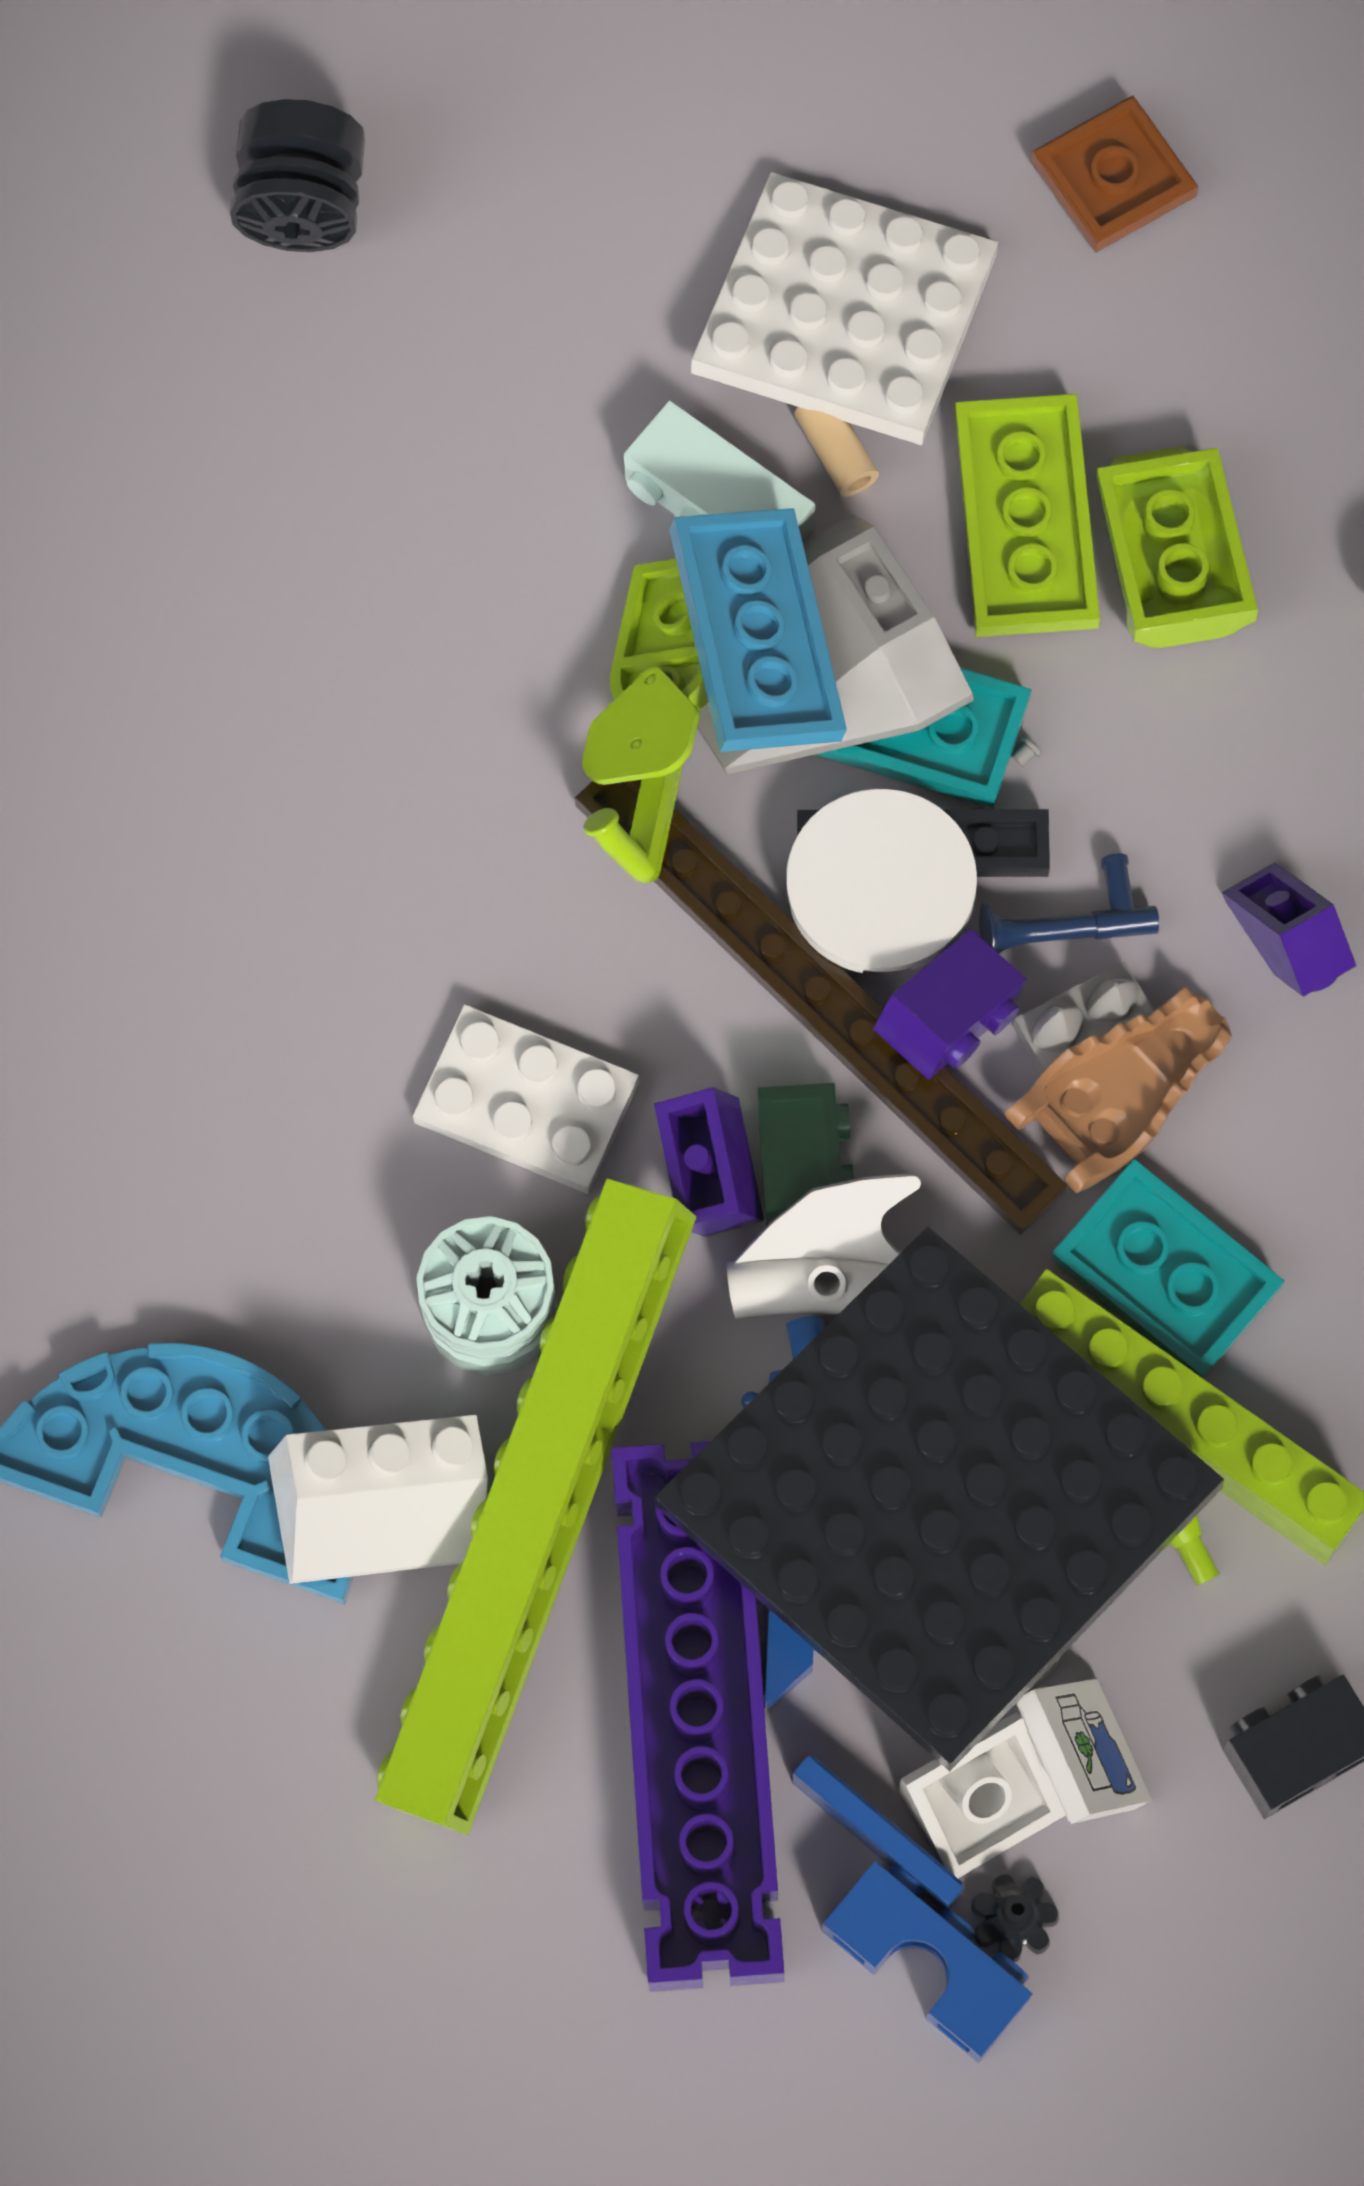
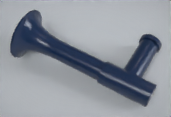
M1116 853L1107 855L1100 860L1101 868L1105 874L1111 910L1093 911L1091 914L1011 919L998 916L990 911L986 902H983L979 913L980 937L1000 954L1011 947L1028 943L1092 937L1094 939L1157 934L1159 932V915L1156 906L1134 907L1127 868L1129 864L1128 856Z

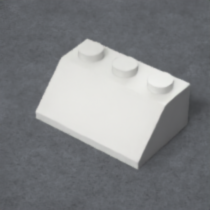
M477 1415L289 1434L281 1440L268 1456L289 1584L463 1563L472 1540L471 1522L477 1507L483 1501H486L488 1475Z

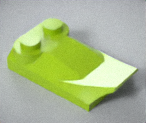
M1185 446L1115 457L1110 466L1097 468V482L1127 610L1126 627L1134 642L1150 648H1166L1223 638L1236 633L1239 629L1256 621L1258 607L1218 447L1191 451Z

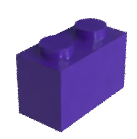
M970 929L891 995L873 1030L930 1080L947 1064H950L954 1069L964 1064L980 1045L981 1040L978 1038L987 1030L996 1036L1008 1026L1020 1010V1007L1014 1001L1027 979L978 934Z
M711 1087L654 1103L672 1196L696 1216L691 1232L706 1237L764 1221L739 1098Z

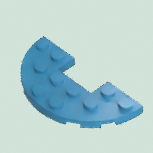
M182 1343L148 1344L147 1348L131 1349L110 1355L108 1352L81 1361L59 1373L57 1380L42 1389L29 1402L24 1400L1 1426V1483L102 1518L125 1458L235 1496L242 1499L220 1554L223 1562L345 1605L353 1576L289 1584L268 1459L270 1453L286 1435L327 1431V1429L324 1428L316 1415L307 1407L295 1391L276 1376L254 1363L223 1351Z

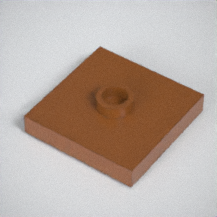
M1134 95L1032 151L1031 162L1095 253L1197 196V183Z

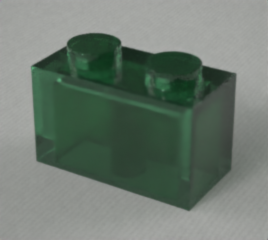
M835 1083L757 1087L766 1226L811 1189L854 1179L853 1164L840 1165L839 1142L850 1141V1118L848 1103H836Z

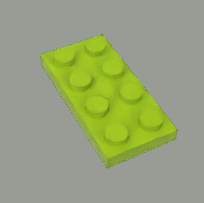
M1077 394L955 402L954 416L975 637L1099 629L1100 611Z

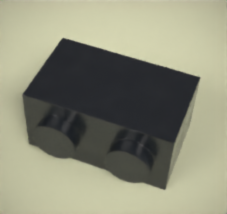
M1319 1674L1287 1694L1292 1702L1287 1707L1271 1716L1265 1707H1261L1230 1726L1235 1736L1228 1740L1223 1752L1264 1820L1364 1763V1706L1344 1674L1329 1683H1326L1322 1674Z

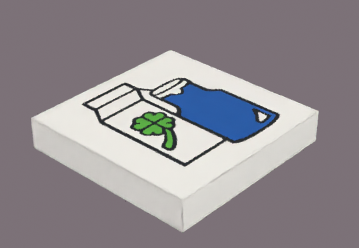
M1098 1678L1034 1689L1024 1694L1016 1703L1066 1817L1071 1824L1135 1810L1152 1801Z

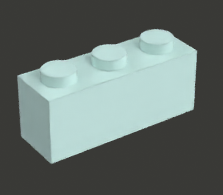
M670 400L624 453L625 480H627L629 489L646 504L654 506L658 502L672 512L675 517L794 508L802 542L815 529L814 502Z

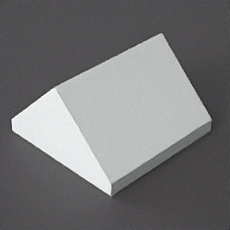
M1018 1711L998 1722L950 1772L934 1759L903 1777L899 1787L900 1797L939 1863L957 1878L1066 1815L1026 1724Z

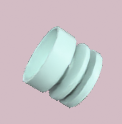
M493 1216L464 1219L442 1231L423 1254L416 1277L419 1305L424 1316L427 1332L442 1356L459 1369L484 1376L512 1373L534 1361L541 1353L540 1338L543 1328L551 1317H555L558 1305L551 1261L534 1235L518 1223ZM493 1278L496 1282V1288L491 1289L490 1297L487 1299L478 1298L476 1289L482 1287L483 1279Z

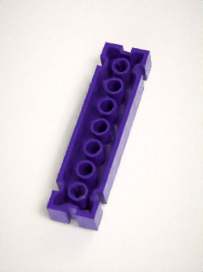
M710 1441L691 1442V1459L666 1460L664 1444L612 1448L617 1516L633 1515V1525L617 1526L642 1902L644 1911L660 1910L661 1927L644 1928L647 1979L650 1992L704 1988L702 1971L729 1969L730 1986L784 1982L785 1975L780 1918L763 1919L762 1902L778 1901V1881L756 1596L684 1531L677 1527L674 1522L669 1518L665 1519L666 1515L656 1507L654 1499ZM709 1899L717 1900L720 1911L731 1912L728 1921L723 1918L720 1919L721 1928L707 1930L704 1920L692 1918L695 1909L703 1912V1901Z

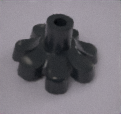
M1009 1874L995 1877L992 1880V1889L995 1895L978 1893L974 1896L971 1903V1910L976 1915L985 1917V1921L975 1928V1941L982 1947H988L996 1941L1000 1942L999 1952L1006 1955L1013 1962H1018L1020 1959L1023 1945H1026L1030 1951L1037 1955L1044 1953L1050 1946V1939L1042 1928L1055 1926L1059 1921L1057 1907L1050 1903L1040 1902V1898L1045 1891L1044 1884L1039 1879L1030 1877L1024 1881L1021 1887H1016L1015 1881ZM1012 1909L1019 1910L1021 1915H1015Z

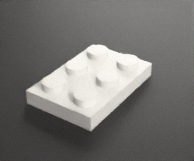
M464 1004L413 1114L414 1124L589 1195L640 1083L639 1075Z

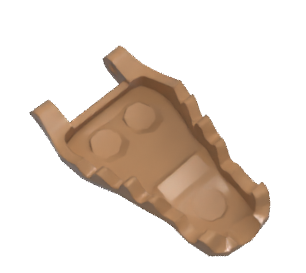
M1188 987L1183 988L1147 1017L1143 1016V1014L1138 1015L1125 1023L1117 1024L1103 1036L1092 1035L1080 1044L1068 1048L1041 1074L1029 1091L1005 1111V1117L1017 1130H1021L1034 1120L1039 1122L1077 1164L1064 1179L1077 1194L1122 1170L1152 1142L1171 1111L1188 1092L1197 1075L1205 1066L1215 1060L1229 1044L1232 1034L1225 1017L1221 1016L1213 1008L1207 998L1191 992Z

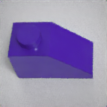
M1276 862L1222 892L1226 904L1272 973L1304 997L1311 992L1329 987L1336 981L1337 977L1357 966L1334 904Z

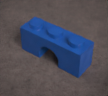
M874 1861L825 1920L822 1932L873 1975L892 1954L902 1949L919 1948L934 1955L944 1969L946 1989L928 2012L926 2020L979 2063L1029 2002L1033 1993L1024 1986L1029 1976L1003 1953L997 1951L991 1959L973 1944L971 1940L976 1935L975 1930L955 1912L945 1907L938 1914L918 1898L924 1891V1888L901 1867L892 1864L886 1871Z

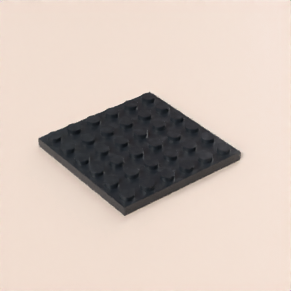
M927 1226L654 1499L656 1507L950 1772L1223 1488L1224 1478Z

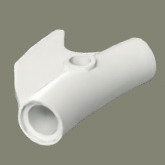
M915 1173L861 1177L816 1187L807 1192L770 1222L734 1261L726 1262L729 1292L735 1319L776 1314H839L901 1253L885 1237L881 1221L887 1210L919 1189L921 1184L920 1177ZM828 1271L836 1276L832 1279H823L818 1274Z

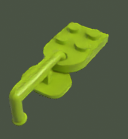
M676 558L634 565L610 672V689L614 701L590 724L582 757V768L585 774L597 784L606 785L641 780L630 835L618 823L619 815L612 808L601 809L587 818L583 826L585 834L593 837L599 846L621 868L640 883H651L659 877L683 764L693 749L700 715L699 711L708 703Z

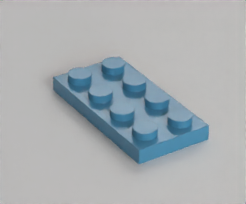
M795 509L674 517L669 531L719 751L728 752L841 742L847 727Z

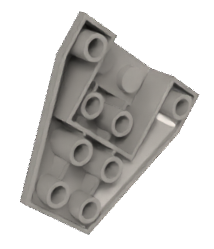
M854 514L802 542L847 731L841 742L720 752L709 703H707L699 711L697 728L727 775L919 731L974 701L973 693L935 616L875 526Z

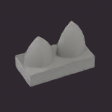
M1123 961L1015 1017L1013 1027L1042 1074L1068 1048L1080 1044L1092 1035L1103 1036L1117 1024L1125 1023L1138 1015L1143 1014V1016L1147 1017L1154 1012V1009L1126 962Z

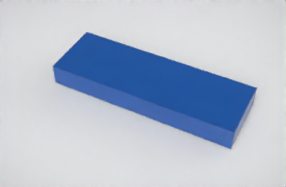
M808 1755L793 1772L792 1784L890 1867L892 1864H896L910 1874L924 1888L922 1894L942 1911L945 1907L950 1909L959 1899L964 1888L962 1886L963 1882L817 1758Z

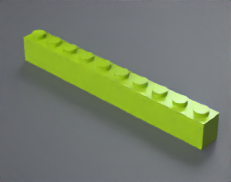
M606 1179L601 1195L596 1196L592 1200L586 1214L585 1227L587 1232L578 1256H574L569 1261L564 1272V1294L555 1317H551L543 1328L540 1338L541 1355L533 1377L525 1381L519 1392L517 1400L518 1417L510 1438L505 1440L497 1451L494 1461V1473L496 1476L487 1500L477 1507L471 1522L472 1540L463 1563L457 1565L450 1577L447 1589L449 1601L441 1623L431 1631L424 1648L426 1663L417 1687L408 1693L402 1705L400 1715L402 1727L394 1749L386 1754L380 1764L377 1774V1786L379 1789L374 1801L458 1833L469 1835L696 1220V1216L677 1199Z

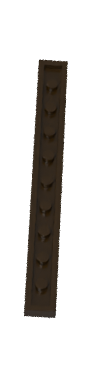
M641 780L606 785L597 784L592 781L575 796V806L587 818L601 809L612 808L616 810L619 815L618 823L630 835ZM675 809L673 810L659 877L654 882L1010 1226L1022 1235L1066 1192L1067 1184L945 1067L928 1080L874 1031L873 1028L884 1009L837 964L817 952L804 938L798 927L683 816Z

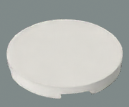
M870 789L850 793L832 801L820 809L804 825L792 846L788 859L786 888L795 924L804 938L817 952L833 963L852 971L863 973V970L873 972H891L908 968L914 970L930 963L959 938L969 921L974 906L977 871L973 852L967 838L956 822L945 811L932 802L912 793L892 789Z

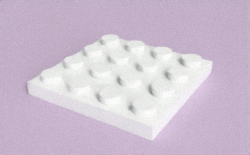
M771 172L693 355L691 373L800 408L824 412L842 421L923 445L996 259L999 242Z

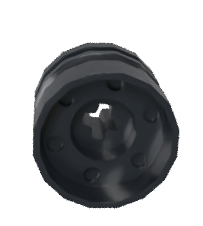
M281 99L263 102L247 110L239 123L236 151L239 170L233 179L235 195L231 199L230 207L232 225L242 235L261 245L285 251L317 252L335 249L348 243L357 229L358 218L356 208L359 205L360 195L356 182L361 177L365 148L363 127L351 115L333 106L310 100Z

